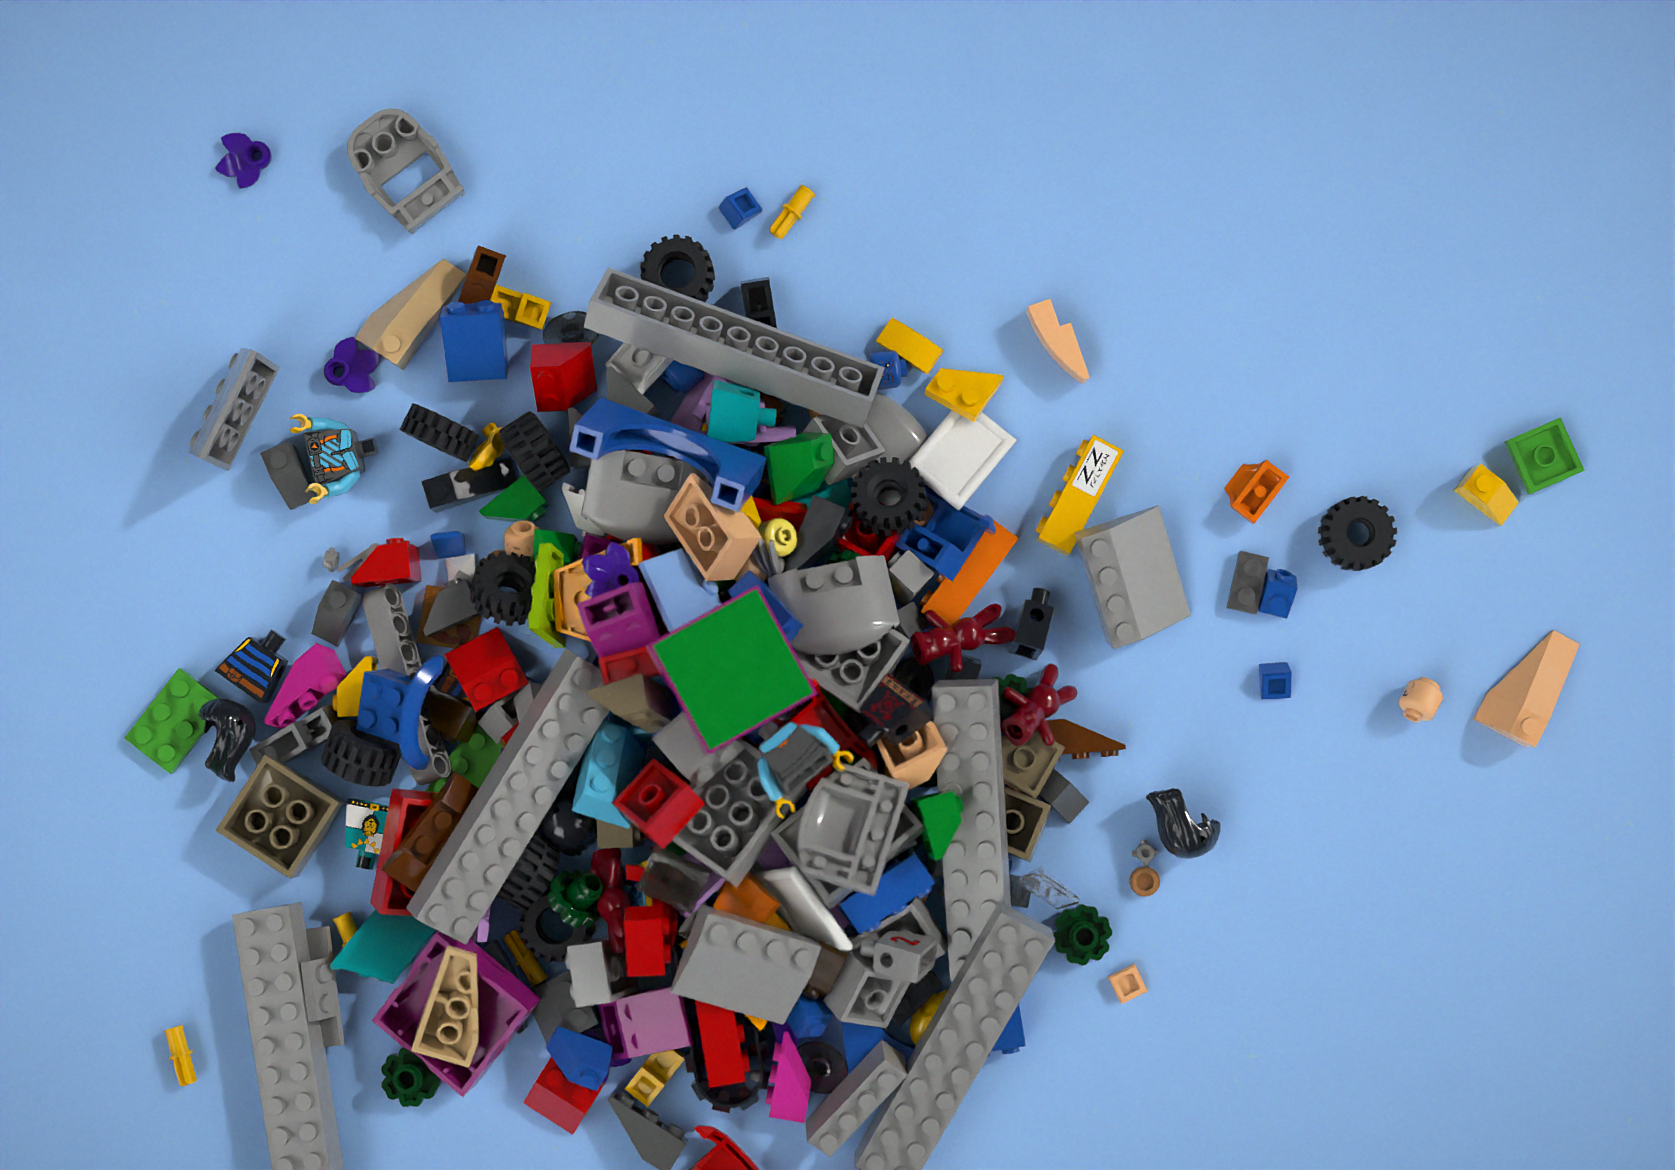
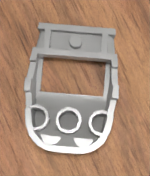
M399 109L381 110L360 124L352 132L347 144V153L352 166L362 179L365 189L411 234H414L417 228L458 197L465 195L462 185L457 180L438 143L408 113ZM427 152L441 171L395 205L381 186Z

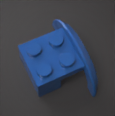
M924 484L926 498L939 506L925 528L916 523L915 527L911 530L906 527L895 546L904 553L909 549L928 568L953 581L983 533L995 534L994 521L991 516L981 515L964 505L958 511Z
M437 655L427 660L415 673L411 682L410 675L390 669L364 672L356 730L399 743L403 759L410 767L416 770H425L429 763V757L423 754L419 746L418 724L426 692L433 681L442 674V656Z

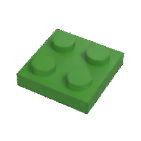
M1561 418L1504 442L1528 495L1585 471Z

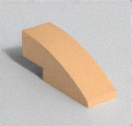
M1051 299L1028 306L1026 313L1044 348L1075 380L1081 384L1087 382L1090 377L1071 322L1059 325Z

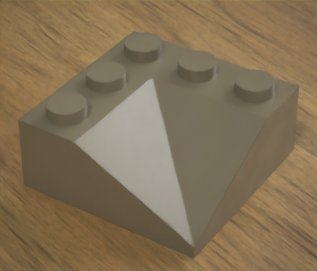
M264 755L215 831L288 878L299 877L345 806L346 801L268 755Z

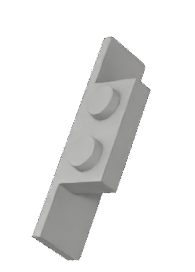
M330 926L306 929L310 960L300 962L308 1022L320 1020L324 1047L344 1045L336 974L335 970L330 968L334 960Z

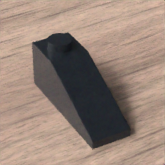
M507 458L494 461L491 466L483 467L480 470L474 471L469 467L448 472L421 481L430 510L438 513L502 492L513 484L517 478L511 459Z
M813 495L797 535L796 547L789 554L783 572L796 568L797 571L808 569L843 537L844 533H848L853 523V517H851L853 510Z

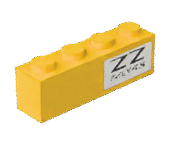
M1092 435L1089 441L1083 439L1076 452V455L1080 456L1076 466L1074 467L1070 464L1062 478L1067 483L1062 492L1056 490L1049 503V506L1053 508L1049 517L1042 516L1035 529L1036 532L1040 533L1036 539L1037 541L1065 556L1071 553L1077 541L1074 532L1083 530L1124 450L1095 435Z

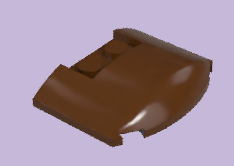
M454 771L381 870L416 892L479 788Z

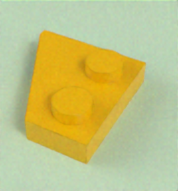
M940 368L926 387L925 395L968 420L975 422L1003 383L1004 376Z

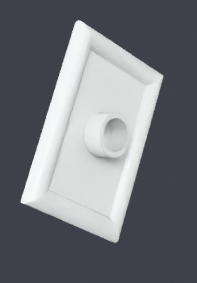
M951 410L908 462H910L911 469L916 467L919 470V475L922 476L924 484L959 511L1017 440L983 412H981L975 422H972Z
M796 866L755 872L754 877L782 903L778 911L795 933L812 937L817 943L823 941L842 951L852 949L853 944Z

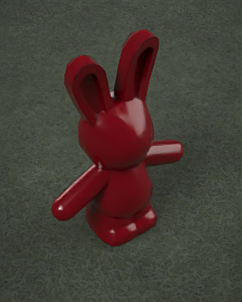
M996 603L985 607L974 617L958 619L952 626L933 610H927L924 617L935 628L928 632H914L911 636L910 644L918 663L922 666L950 653L951 669L953 672L958 673L963 668L961 649L972 651L983 644H1007L1014 639L1015 631L1009 627L983 629L1000 617L1002 607Z
M1050 663L1043 668L1038 685L1030 689L1027 697L1009 687L1002 690V696L1018 706L1011 715L1000 723L1002 733L1013 745L1021 746L1025 744L1036 729L1046 746L1054 744V736L1045 718L1055 714L1060 705L1074 700L1078 693L1077 689L1070 685H1066L1058 691L1053 688L1058 678V667Z
M603 848L593 852L592 868L589 870V873L595 874L602 881L603 889L601 891L602 894L598 898L597 907L600 916L608 923L609 946L614 953L618 954L624 951L622 937H625L623 918L625 916V908L631 907V900L628 893L623 890L625 872L620 860L622 856L621 849Z

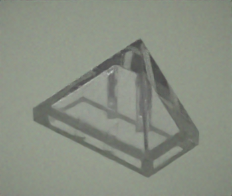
M1043 866L1032 870L1017 880L1019 885L1055 909L1079 903V897Z

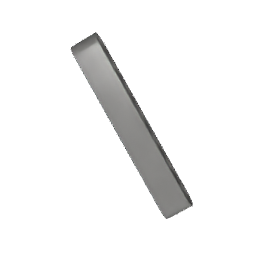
M389 583L365 593L362 598L363 608L381 669H390L410 675L411 682L422 664L400 590L394 584ZM426 696L423 700L419 716L418 740L421 751L429 757V763L425 770H416L409 766L413 779L419 785H426L446 778L451 772L443 738L439 736L441 731L434 728L431 724Z

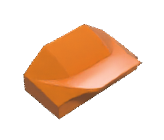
M1268 460L1259 464H1242L1224 488L1230 499V507L1251 524H1255L1289 479V476Z
M748 872L737 888L725 881L719 889V894L713 907L766 924L782 903Z

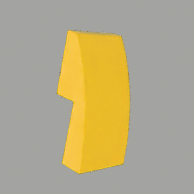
M497 284L490 299L494 303L502 304L506 320L539 330L543 329L551 302L527 293L522 294Z
M892 317L876 340L878 345L888 351H896L898 356L905 359L907 364L927 375L943 353L939 346Z
M673 1049L651 1054L625 1087V1090L648 1107L685 1060V1053L680 1049Z

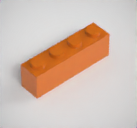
M993 520L996 529L995 534L983 533L953 581L942 575L938 577L936 581L940 583V586L934 593L929 590L919 603L923 607L920 611L921 614L924 616L927 610H933L952 626L961 617L1019 538Z

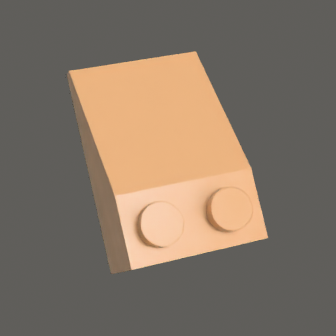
M690 474L663 517L706 581L733 580L762 537L747 515L742 511L736 512L710 502L713 488L696 474Z

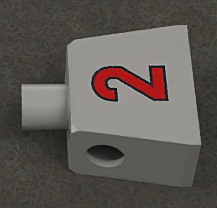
M888 931L879 940L865 938L861 946V956L874 958L873 970L877 973L917 983L934 967L937 937Z

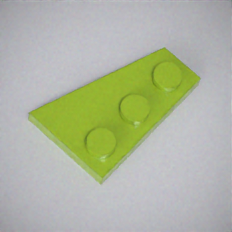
M551 543L540 544L539 553L535 558L536 576L531 588L533 599L531 611L528 613V625L531 631L554 648H566L565 637H560V632L556 631L553 571L564 567V556Z

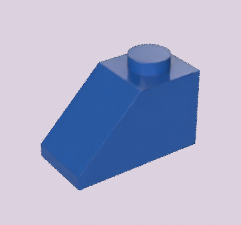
M801 993L786 1021L797 1038L821 1036L825 1031L833 1012L822 999L813 1000Z
M557 1026L546 1045L547 1051L568 1081L585 1088L598 1090L608 1073L613 1046Z

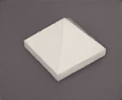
M475 554L445 559L449 581L461 578V581L466 579L472 584L476 568Z

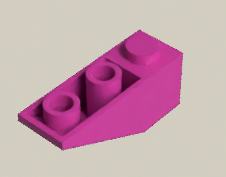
M315 643L295 660L264 719L265 724L283 729L296 722L305 712L315 707L317 702L325 695L336 689L346 678L347 674L335 650Z
M784 1031L782 1044H775L773 1061H777L778 1065L772 1064L769 1082L775 1083V1085L768 1086L765 1104L771 1105L769 1117L804 1123L811 1078L789 1032Z

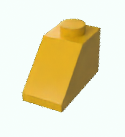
M1481 463L1470 468L1453 490L1499 526H1502L1519 503L1506 483Z
M365 656L336 687L337 694H333L332 705L333 710L337 711V717H358L364 672L377 670V657Z

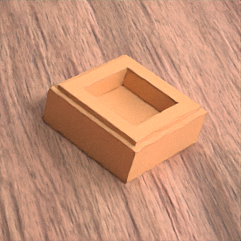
M1134 963L1107 976L1121 1004L1148 991Z

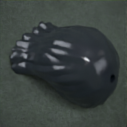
M224 698L213 699L205 703L199 710V717L205 720L204 733L206 734L212 726H215L217 733L214 746L205 762V767L222 780L234 782L235 768L255 736V718L248 708L238 702Z
M1171 788L1154 791L1146 796V799L1152 804L1155 811L1160 840L1171 854L1179 858L1191 859L1208 853L1216 845L1221 830L1220 822L1214 819L1209 821L1206 815L1202 813L1203 823L1196 824L1187 811L1180 789Z
M561 789L539 827L546 838L560 848V852L571 857L575 855L581 856L582 851L588 849V845L595 843L597 838V819L572 811L575 794Z

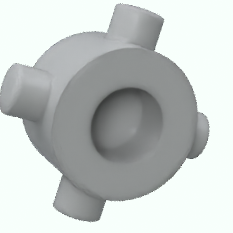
M329 548V551L327 550L324 555L323 566L328 568L329 572H334V569H337L339 565L340 554L335 552V548Z
M1141 840V845L1136 848V851H1132V856L1143 861V866H1148L1149 861L1154 858V855H1158V849H1153L1152 846L1148 845L1147 840Z

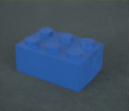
M910 847L884 865L875 896L853 890L839 902V905L859 934L865 930L869 933L882 924L881 920L889 914L895 916L907 907L906 903L914 897L920 899L932 890L931 886L935 882L914 847Z

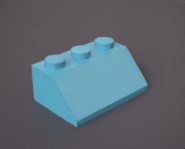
M604 720L583 754L572 811L629 829L631 821L612 802L641 772L645 751L626 727Z

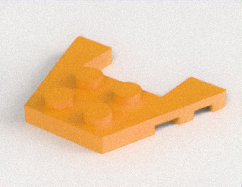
M633 538L620 544L630 555V565L639 566L638 564L642 562L641 538ZM606 550L598 554L606 555ZM581 559L553 571L555 625L558 632L590 641L576 605L591 599V597L585 594V591L593 581L585 573Z

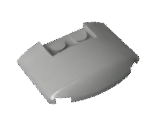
M876 392L865 422L885 449V453L875 459L874 462L875 464L881 463L880 458L886 457L887 462H892V457L899 458L900 464H903L904 460L909 461L929 437L917 420L905 408L890 397ZM859 471L851 476L852 480L855 476L860 478ZM887 490L878 496V501L886 506H891L900 501L901 495L898 491Z
M627 450L611 452L598 460L591 458L581 515L586 520L589 519L603 532L626 541L633 538H641V543H652L654 545L679 542V539L663 516L690 474H696L706 483L708 478L697 468L682 460Z
M885 556L856 557L855 560L798 571L796 568L767 578L771 591L804 625L798 631L797 636L789 642L793 648L804 651V654L835 655L855 651L882 639V635L890 630L893 625L895 629L900 624Z
M840 762L846 770H836L825 779L822 778L813 790L804 809L798 839V852L802 863V873L875 896L910 783Z

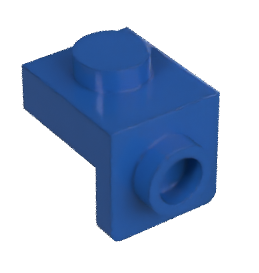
M1268 569L1266 574L1267 582L1258 606L1259 612L1287 619L1298 589L1297 578L1291 572L1284 569Z

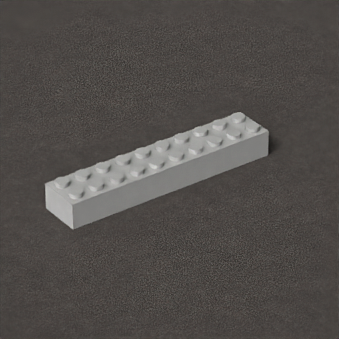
M609 267L590 299L584 328L595 331L598 334L612 337L626 344L650 351L653 354L670 358L681 364L706 371L709 374L728 379L736 384L753 388L764 394L775 396L794 405L811 409L819 414L833 417L860 428L864 427L885 367Z
M564 650L406 908L416 920L467 944L609 712V709L588 697V690L604 686L600 668L570 650Z
M998 679L938 680L932 686L934 724L948 749L937 766L938 792L945 790L954 791L955 795H960L964 806V812L960 813L962 822L942 857L950 981L955 979L998 902L1011 907Z
M302 902L234 914L232 919L272 1170H344L320 1020L312 1022L307 1020L300 962L310 960Z
M998 902L907 1060L908 1076L884 1100L855 1151L856 1168L860 1170L923 1169L1054 944L1055 939L1051 928Z

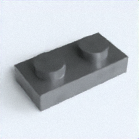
M1239 551L1226 608L1253 615L1257 614L1269 557Z

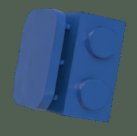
M483 300L472 304L452 302L442 306L440 323L448 382L507 379L509 362L502 304Z

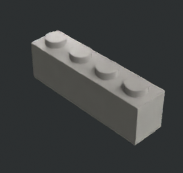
M881 1040L805 1120L807 1142L831 1157L908 1076L905 1056Z

